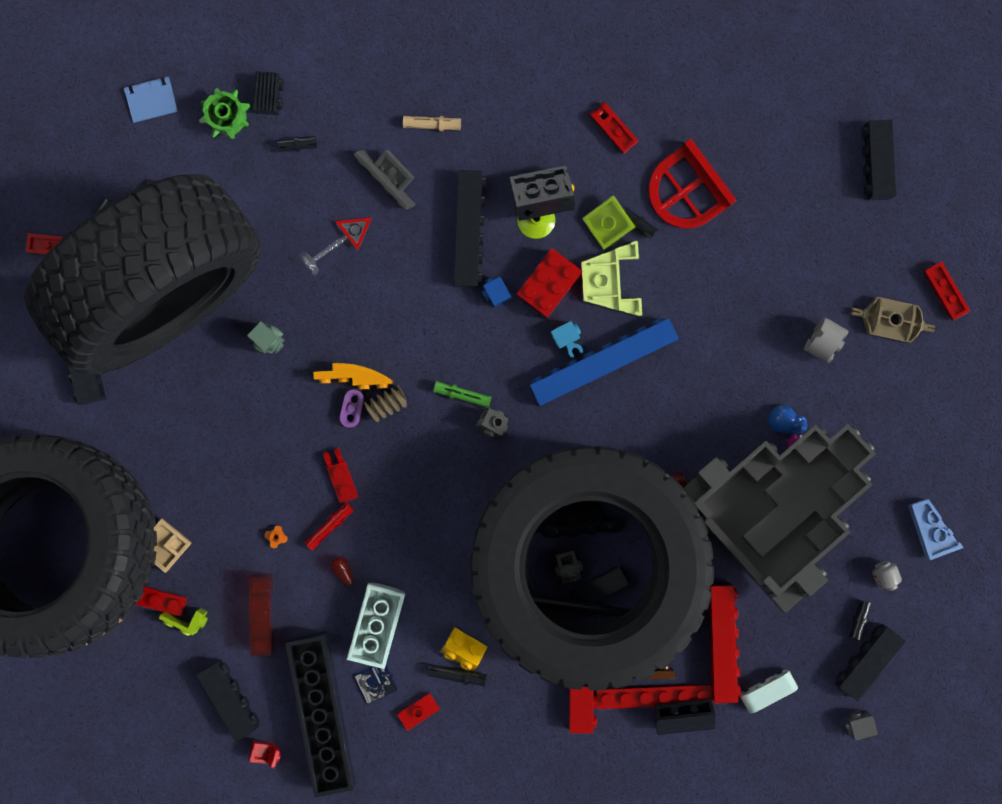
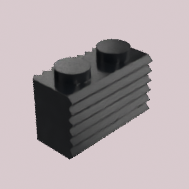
M256 71L253 111L256 114L279 115V110L283 109V99L280 98L281 91H284V79L281 78L279 73Z

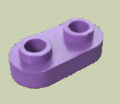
M350 390L345 394L340 415V421L345 427H355L360 421L364 395L358 390ZM353 396L358 397V401L356 403H353L351 401V398ZM349 414L354 416V420L351 422L347 420Z

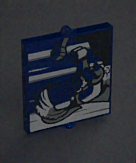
M386 665L385 669L373 666L354 675L360 688L359 692H362L367 705L398 690L392 678L393 674H390Z

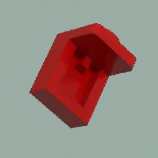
M253 740L248 760L249 762L268 764L270 768L274 769L276 762L278 763L281 753L274 743Z

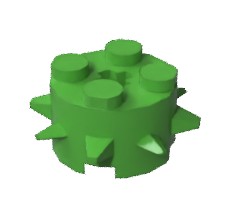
M216 88L214 95H210L206 101H201L204 116L199 122L201 124H209L213 128L212 137L222 134L229 135L231 139H234L235 134L244 126H249L246 121V111L250 108V104L240 103L237 99L238 90L235 89L232 93L221 92Z

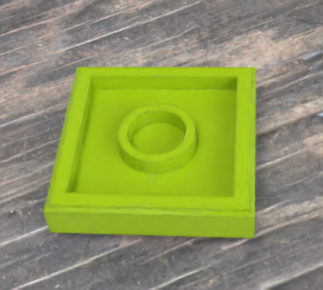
M611 196L582 218L603 250L635 228V225L615 196Z

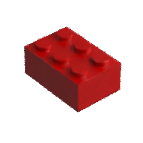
M552 248L516 296L547 319L583 271Z

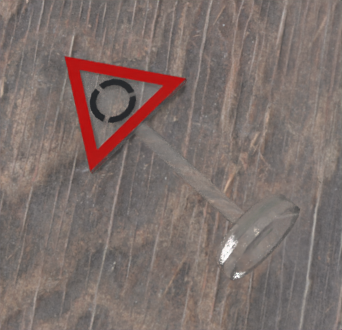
M372 217L335 221L345 235L313 258L305 251L298 254L299 258L313 276L317 275L319 269L315 262L345 240L349 239L357 251L359 250Z

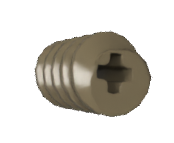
M397 385L398 391L390 388V395L384 391V398L377 395V402L371 398V405L364 402L368 413L376 422L380 421L379 415L384 419L387 418L386 412L393 415V408L398 412L400 411V405L404 408L407 407L406 397L399 385Z

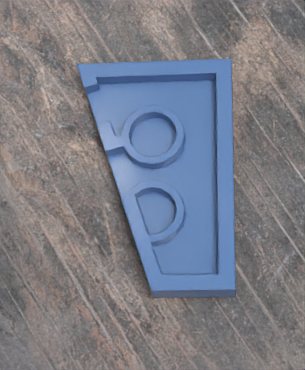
M923 499L908 505L926 560H932L964 548L960 542L956 541L950 528L946 527L942 517L929 499Z

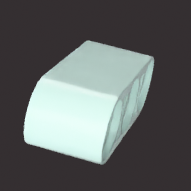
M788 669L783 670V673L779 675L775 674L765 679L766 682L762 684L758 683L748 688L749 691L745 693L741 692L740 698L748 713L757 712L798 689Z

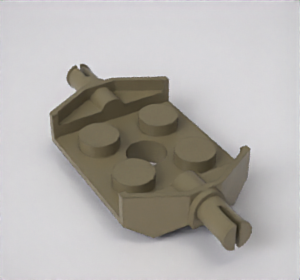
M875 297L866 309L861 310L852 307L851 311L853 312H850L851 316L863 319L867 335L911 343L921 331L931 333L935 331V325L926 324L923 321L920 307L914 304ZM893 314L899 317L897 325H894L890 320Z

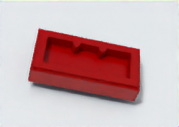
M429 692L397 713V716L408 731L439 711L440 707Z

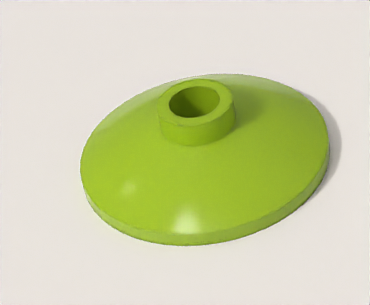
M555 215L541 216L538 222L533 221V218L519 221L517 217L518 227L527 237L540 239L547 236L553 230Z

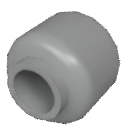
M890 561L876 564L875 569L872 571L877 587L886 589V591L897 589V585L902 581L897 565L890 563Z

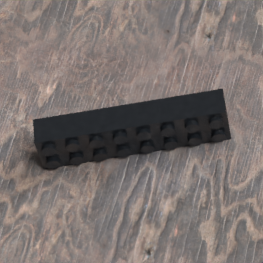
M326 631L290 638L285 644L314 798L351 791L354 789L356 781L328 633Z

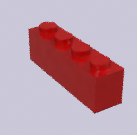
M582 687L581 690L569 688L570 733L593 734V727H597V716L593 715V708H597V696H594V691H589L588 687Z

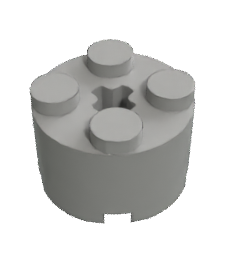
M822 318L814 328L815 332L811 339L807 340L804 350L829 364L834 357L833 353L835 351L839 352L845 343L842 340H844L849 331L830 319Z

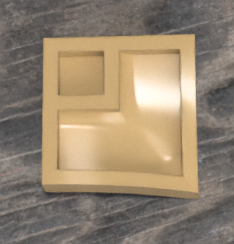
M162 518L154 527V531H157V546L154 547V551L157 552L155 565L166 573L192 542Z

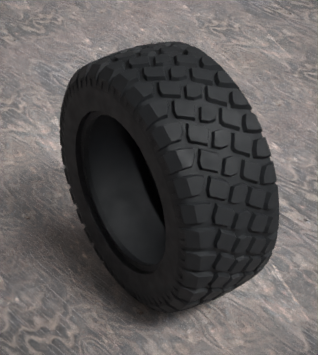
M201 174L175 175L131 191L129 195H123L111 202L112 205L109 207L105 206L92 214L93 217L91 219L87 218L74 228L75 231H70L65 235L58 245H55L37 265L26 287L24 304L46 341L75 372L92 375L109 373L156 352L158 348H163L171 343L174 338L177 339L188 332L190 327H195L203 321L204 317L212 314L217 309V306H221L252 274L261 254V241L239 206L211 177Z
M22 435L0 440V525L10 508L24 495L37 488L56 484L75 500L83 514L87 528V550L82 568L72 585L50 604L37 609L21 602L7 589L0 577V656H4L7 653L9 657L25 658L26 655L29 658L45 657L47 654L49 656L66 653V650L70 652L84 647L86 643L89 645L102 638L104 632L108 634L119 625V619H126L134 610L133 603L138 604L145 592L143 585L149 584L153 573L150 571L151 566L155 565L157 553L154 551V547L157 546V531H154L156 523L153 511H150V502L142 491L141 485L122 464L93 446L77 440L51 435Z

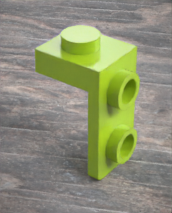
M202 608L197 610L190 624L165 612L160 614L159 619L163 620V624L169 627L175 626L180 629L181 633L190 636L196 634L199 628L205 626L208 620L205 616L208 611Z

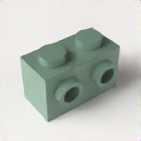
M261 321L247 335L254 341L252 345L259 352L277 353L284 346L282 343L285 340L281 337L283 333L277 327Z

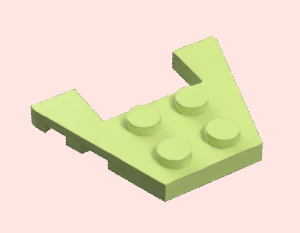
M638 241L581 262L584 302L642 316L641 298L621 299L619 260L639 258Z

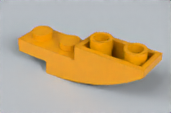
M332 363L333 371L313 372L314 380H319V384L331 383L332 379H338V383H347L352 379L353 386H358V389H369V385H377V389L389 388L388 384H393V380L375 370L354 364Z

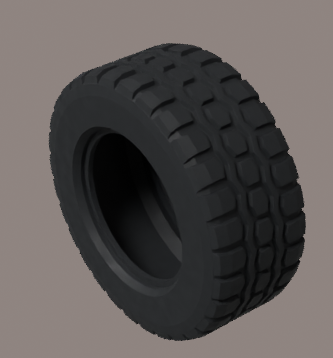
M578 446L557 450L531 461L510 476L495 492L482 513L481 520L474 534L473 550L470 557L471 586L476 597L475 603L480 617L486 622L485 627L491 637L500 643L499 647L510 659L517 660L518 665L527 672L539 674L540 679L555 685L563 683L564 687L581 690L582 687H588L589 691L606 690L607 686H613L614 689L631 685L633 680L642 681L654 675V670L657 668L663 669L675 659L674 655L677 652L681 653L692 640L690 636L693 632L698 631L704 619L702 614L709 606L712 594L709 590L714 580V566H712L713 550L711 541L708 540V530L703 518L699 515L696 504L686 494L683 487L672 476H669L662 468L651 461H647L643 457L628 451L603 446ZM588 500L608 502L628 511L644 529L650 542L653 558L650 582L640 601L623 616L607 623L594 625L578 624L565 620L546 606L536 605L530 595H536L531 585L527 571L528 546L533 533L541 522L551 513L565 505Z

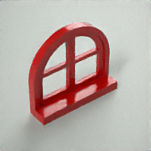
M692 139L685 142L681 148L664 159L654 170L649 182L648 193L653 210L661 220L676 228L691 229L702 226L736 201V198ZM682 158H685L699 177L684 189L679 186L668 171L670 167ZM665 173L678 193L662 204L658 189L661 177ZM703 183L717 201V204L701 215L687 197V194ZM683 198L697 217L690 219L679 218L669 213L667 209Z

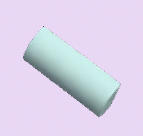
M367 584L347 660L385 669L405 592L383 584Z

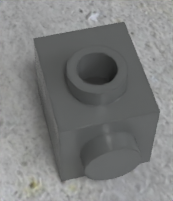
M854 711L850 713V716L845 717V731L855 741L878 735L873 715L869 712Z

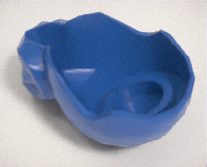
M787 405L776 406L768 417L769 426L775 432L796 435L807 430L806 418L797 415Z

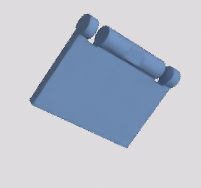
M169 76L164 77L166 85L163 86L160 78L132 85L134 91L132 94H130L129 87H124L133 123L178 112Z

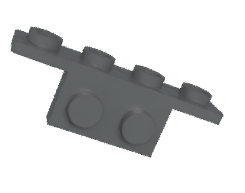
M389 150L384 151L376 162L366 151H356L354 156L357 158L358 163L371 172L372 178L384 186V190L397 200L400 207L407 210L416 205L403 191L415 177Z

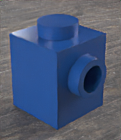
M493 276L485 281L486 284L483 285L485 290L482 293L487 302H492L494 308L511 299V295L501 277L496 278Z

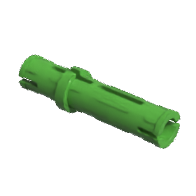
M436 381L433 390L434 393L449 396V399L456 398L489 408L491 396L462 389L455 384L452 386Z

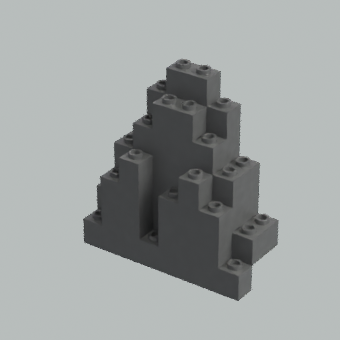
M849 424L843 427L831 439L827 437L828 433L824 428L815 425L781 455L778 454L779 451L774 444L765 441L731 472L728 470L729 466L723 459L719 460L716 457L683 488L696 504L699 515L703 518L710 533L782 613L790 610L803 597H810L828 581L825 577L827 573L819 565L816 567L814 564L851 533L848 530L849 525L842 518L838 519L837 516L873 485L870 482V477L865 472H860L859 469L876 455L873 451L874 447L870 442L864 441L859 436L860 432Z

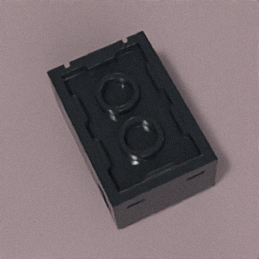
M566 165L510 177L512 195L519 221L575 210L574 186L571 184Z

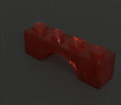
M273 574L252 575L249 577L250 656L271 655L274 652V631L271 625Z

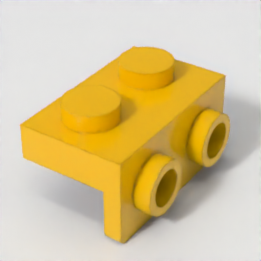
M454 627L440 652L444 654L446 659L455 660L460 663L463 669L474 671L488 646Z

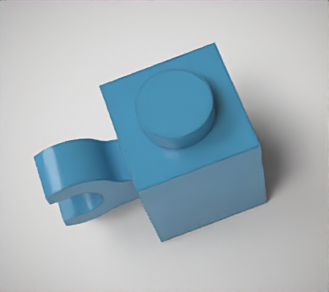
M572 321L550 332L558 349L566 346L571 358L574 357L572 353L573 348H577L580 353L583 352L579 344L573 343L580 339L579 334H581V331L577 324L573 325Z

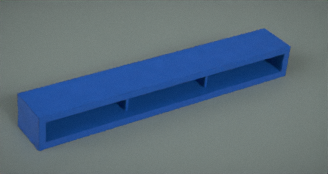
M662 317L652 322L654 326L648 329L646 326L635 330L636 334L631 337L627 334L618 338L619 343L612 345L610 342L602 346V351L596 354L593 350L583 355L585 359L579 362L575 359L566 363L567 368L560 370L558 367L550 371V376L544 379L542 375L533 379V384L530 385V388L539 406L678 340L679 338L670 319L664 320Z

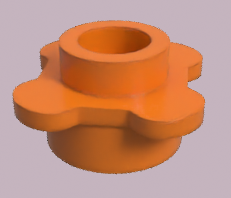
M275 526L272 531L265 533V538L270 541L271 548H277L280 543H286L288 540L281 526Z

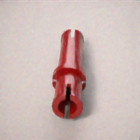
M345 502L340 509L332 513L330 518L304 542L307 544L306 546L313 551L338 525L341 526L345 518L354 511L352 506Z

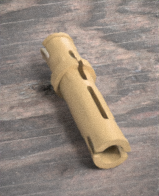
M403 116V128L435 129L442 132L444 130L461 131V118Z

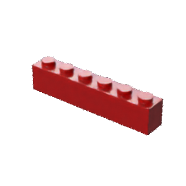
M731 583L712 584L709 590L712 594L708 606L712 700L714 703H738V696H741V688L739 684L737 685V677H740V667L737 665L739 647L736 646L739 630L735 626V619H738V609L735 607V600L738 597L737 589Z

